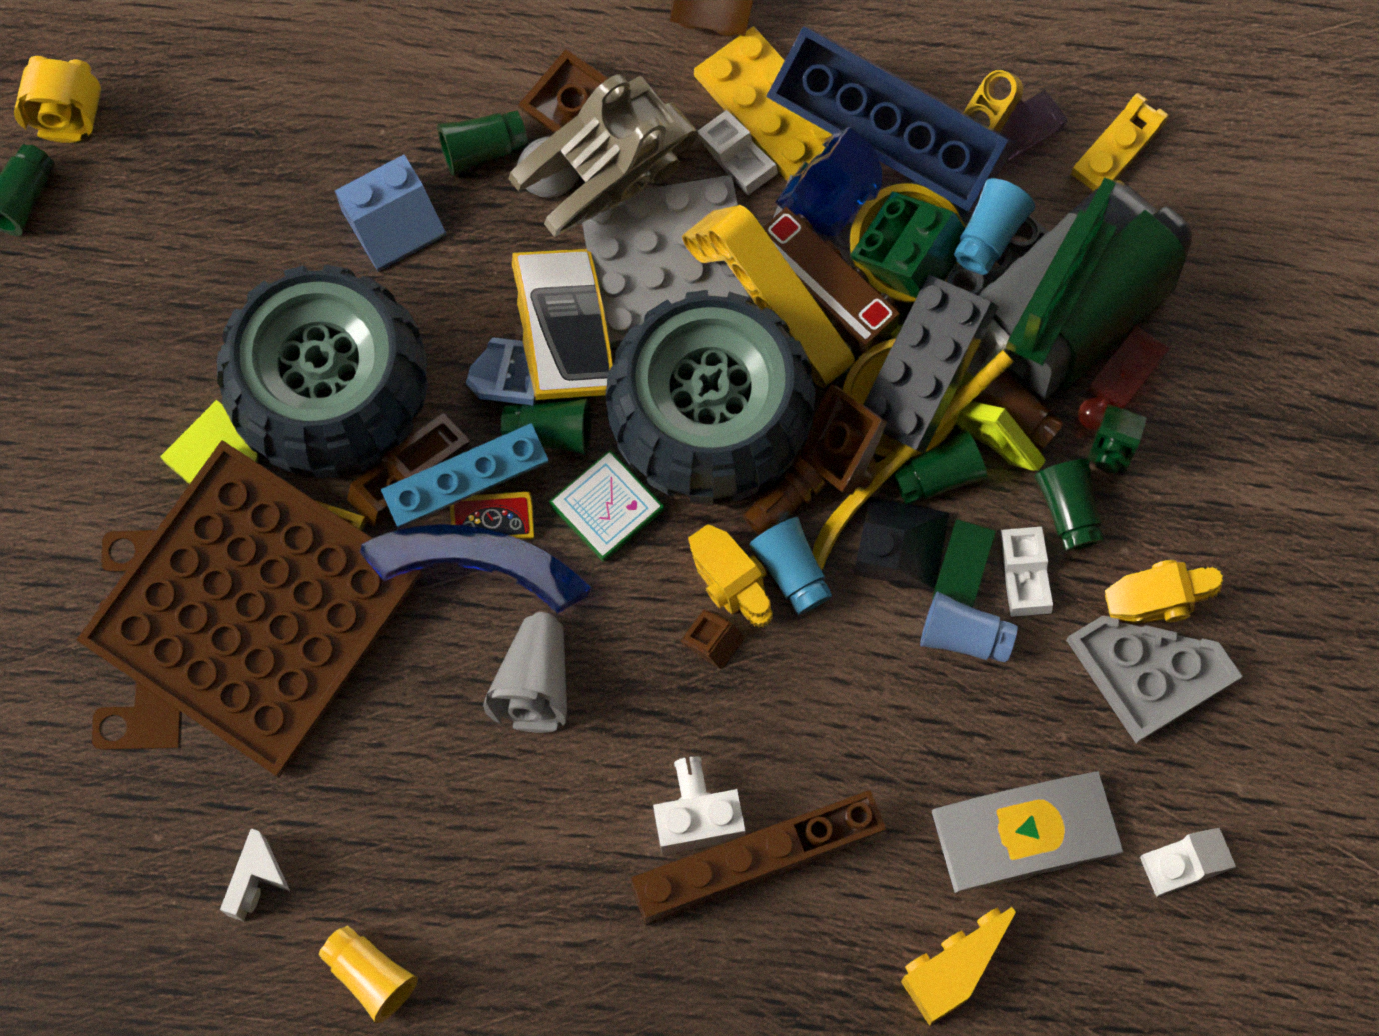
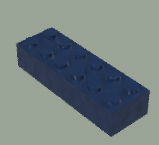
M805 26L802 27L766 96L968 212H974L986 180L997 178L1016 144V141L817 30Z

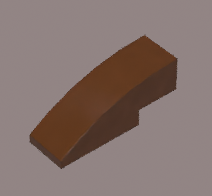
M444 413L406 438L399 446L396 445L384 453L382 462L352 482L347 501L375 528L392 515L381 489L458 456L469 445V438Z

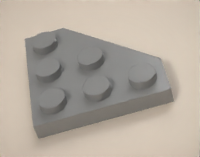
M1104 615L1071 634L1066 640L1136 744L1235 684L1243 677L1219 642L1203 638L1197 640L1179 636L1177 632L1147 625L1140 627L1119 622L1120 619Z

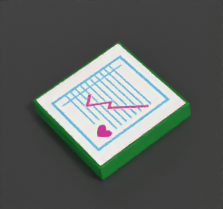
M610 450L549 501L553 510L603 563L664 511V506Z

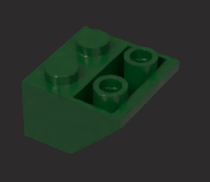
M892 191L850 256L854 261L897 291L917 298L928 275L945 281L957 262L954 253L961 242L960 237L965 227L953 211Z

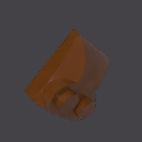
M831 384L813 417V423L806 444L798 451L796 457L804 459L818 474L840 491L853 495L855 491L866 489L875 477L876 462L873 455L887 422L841 388Z

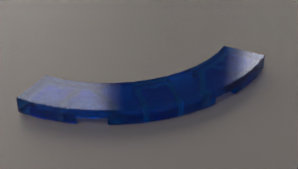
M448 524L416 526L378 536L361 544L360 554L384 581L412 570L433 567L434 563H458V567L474 568L491 573L493 570L517 579V584L533 592L557 614L586 598L591 589L573 570L544 550L524 540L485 528Z

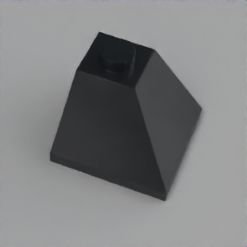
M870 497L854 575L934 591L950 513Z

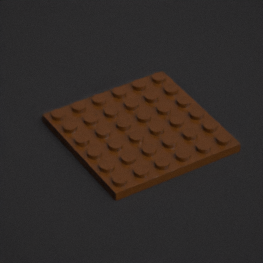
M221 440L76 640L280 778L423 573L393 551Z

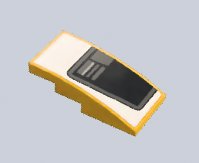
M587 249L513 253L512 268L518 289L517 306L523 327L522 343L535 399L606 395L607 377L612 367V357L605 314L591 252L587 251Z

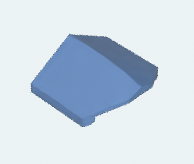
M493 337L488 342L487 349L470 366L466 386L479 399L534 405L536 399L522 341Z

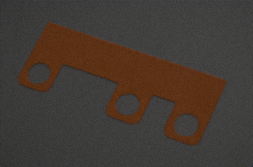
M156 530L107 532L102 539L101 565L106 571H126ZM122 538L130 540L135 547L132 559L126 563L114 562L109 556L111 544ZM103 599V600L100 602L99 607L102 605V603L105 601V599ZM136 681L134 707H101L94 712L92 744L97 749L178 748L180 711ZM110 715L120 716L126 723L125 734L116 741L105 740L99 730L103 719Z

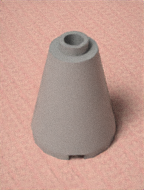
M538 612L533 616L525 618L485 696L483 704L485 713L494 721L501 723V719L504 717L514 721L513 729L534 733L553 732L557 730L558 723L561 722L563 726L566 723L567 692L564 627L557 621L555 616L549 613Z

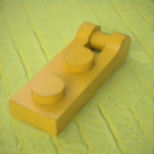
M1136 93L1125 109L1075 164L1071 175L1093 191L1101 185L1104 178L1112 181L1117 180L1168 120L1169 115L1160 108L1156 111L1147 104L1148 99L1140 93ZM1136 116L1147 123L1143 129L1132 123Z

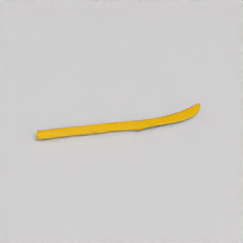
M1004 350L953 396L935 434L1014 362ZM901 444L889 456L876 463V474L872 483L866 489L855 491L853 495L850 494L833 512L822 527L814 543L813 555L821 570H823L829 553L848 521L862 504L894 472L906 463L917 450Z

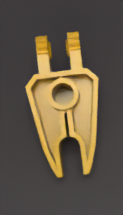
M707 524L691 535L688 540L697 571L708 585L706 591L716 606L719 608L724 606L732 615L740 610L747 620L754 624V627L764 628V626H768V623L773 619V613L763 582V577L767 573L759 560L754 555L748 557L727 532Z
M1166 560L1156 563L1152 566V569L1124 576L1105 590L1110 617L1120 619L1119 622L1135 625L1163 619L1168 623L1185 620L1190 617V613L1194 612L1195 602L1208 600L1209 597L1212 599L1214 596L1217 597V594L1221 592L1220 589H1222L1223 575H1221V571L1217 570L1218 568L1215 569L1213 566L1211 568L1207 566L1206 569L1198 568L1187 571L1185 562Z

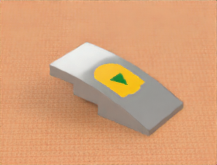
M1099 771L1010 789L932 810L955 893L1028 879L1036 874L1071 868L1079 863L1114 857L1123 853Z

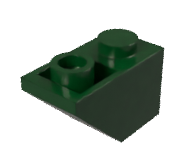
M1108 404L1087 459L1094 462L1095 466L1102 471L1117 473L1119 471L1125 474L1139 446L1146 417Z

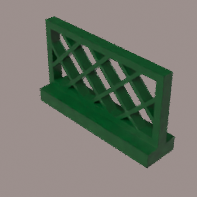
M1104 178L1086 212L1083 210L1079 211L1006 344L1007 349L1041 366L1044 365L1066 321L1116 233L1117 227L1104 221L1116 182Z

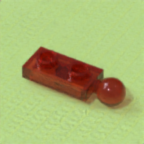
M1136 326L1090 385L1089 391L1096 395L1097 398L1087 399L1081 404L1078 411L1081 424L1088 429L1098 430L1108 404L1125 409L1167 355L1170 348Z

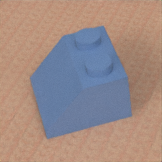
M405 155L335 190L341 211L377 272L446 236V232L421 181Z

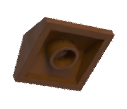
M565 49L522 99L518 107L555 133L578 116L584 103L595 89L609 78Z

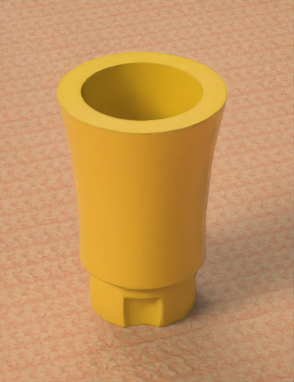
M348 925L336 930L326 940V943L319 952L322 960L331 967V972L360 1001L375 1023H381L394 1014L409 998L418 982V977L397 965L364 936L360 937Z

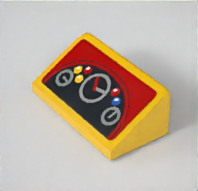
M530 492L474 495L450 506L453 544L534 539L533 500Z

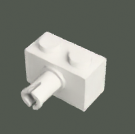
M690 757L692 775L688 774L685 758L675 761L674 765L677 770L682 797L677 801L653 805L662 855L720 845L745 836V827L737 789L714 794L707 793L701 757Z

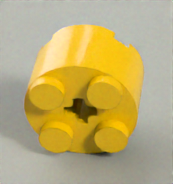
M33 56L29 59L28 65L23 71L14 108V117L17 123L25 130L27 125L37 129V136L45 140L60 143L80 141L82 134L87 133L89 136L92 133L101 93L100 83L91 74L90 65L82 60L75 59L66 62L47 59L43 56Z

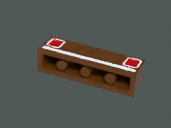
M785 207L763 227L841 338L859 356L871 347L884 341L897 329L900 313L893 299L885 293L879 294L871 287L866 274L856 266L851 268L842 259L840 251L832 242L821 240L813 232L814 229L811 223L803 215H795L790 209Z

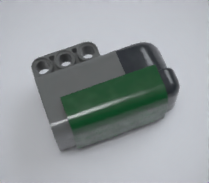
M1113 180L1116 182L1104 220L1117 227L1116 233L1084 288L1044 365L1041 366L1011 350L1007 352V355L1014 361L1008 367V370L1041 402L1046 400L1056 389L1067 390L1176 289L1192 242L1191 227L1172 208L1164 206L1157 210L1133 188L1122 181ZM1099 187L1069 212L1050 232L1029 216L1014 235L1022 236L1028 241L1017 242L1011 239L1000 259L995 261L1000 266L992 267L987 274L980 275L965 269L958 263L949 272L947 283L954 286H967L972 289L971 293L998 305L999 307L993 319L1010 336L1080 210L1086 212Z

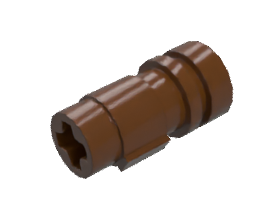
M800 457L795 459L794 463L788 468L789 472L785 471L779 477L780 480L774 486L767 489L753 503V506L743 514L744 520L758 535L788 520L802 503L807 505L812 500L811 495L816 496L826 487L822 477L804 459Z

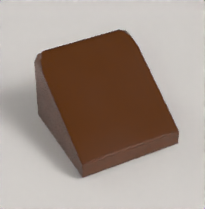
M704 609L680 642L713 666L723 669L743 642L744 636L732 622Z

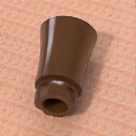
M1008 368L974 400V402L1005 408L1040 453L1064 425L1061 419L1049 413L1051 409L1023 386Z

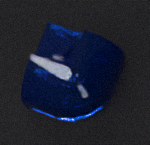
M850 127L827 138L822 144L825 147L824 150L814 157L810 163L803 162L775 202L782 209L787 207L795 215H803L811 223L815 232L826 236H839L859 205L876 199L882 186V167L878 155L868 142Z

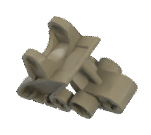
M617 74L600 84L584 103L578 116L532 151L510 172L508 179L518 191H521L539 182L542 178L545 179L561 171L563 168L571 165L586 183L546 217L544 225L556 237L577 224H581L597 216L599 213L611 209L620 202L634 197L646 187L650 180L653 184H658L668 179L680 166V161L675 155L692 145L699 132L674 102L664 104L642 76H638L628 82L622 74Z

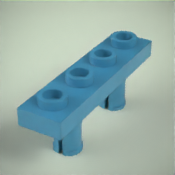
M531 423L381 489V492L399 529L548 463V458Z

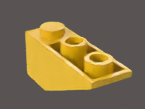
M998 907L991 910L977 920L980 928L966 936L963 930L941 943L944 948L943 952L932 959L925 953L905 966L908 974L903 977L901 983L929 1026L963 1005L970 998L1016 913L1013 907L1001 913Z

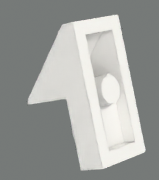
M1220 828L1188 834L1181 841L1148 852L1140 857L1156 897L1236 868Z
M251 829L220 908L227 916L244 921L247 912L252 913L257 906L261 889L257 888L259 881L290 891L267 839L254 829Z

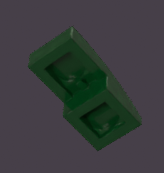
M956 519L932 599L938 591L973 608L996 530Z

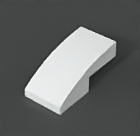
M727 110L698 130V138L728 175H732L733 181L747 195L778 174L776 164L752 142L750 132Z
M1042 527L1001 530L1004 573L1011 617L1052 613L1053 602L1047 574L1048 558Z

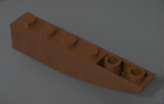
M871 790L633 876L631 877V889L644 924L647 926L809 864L884 832L886 827Z

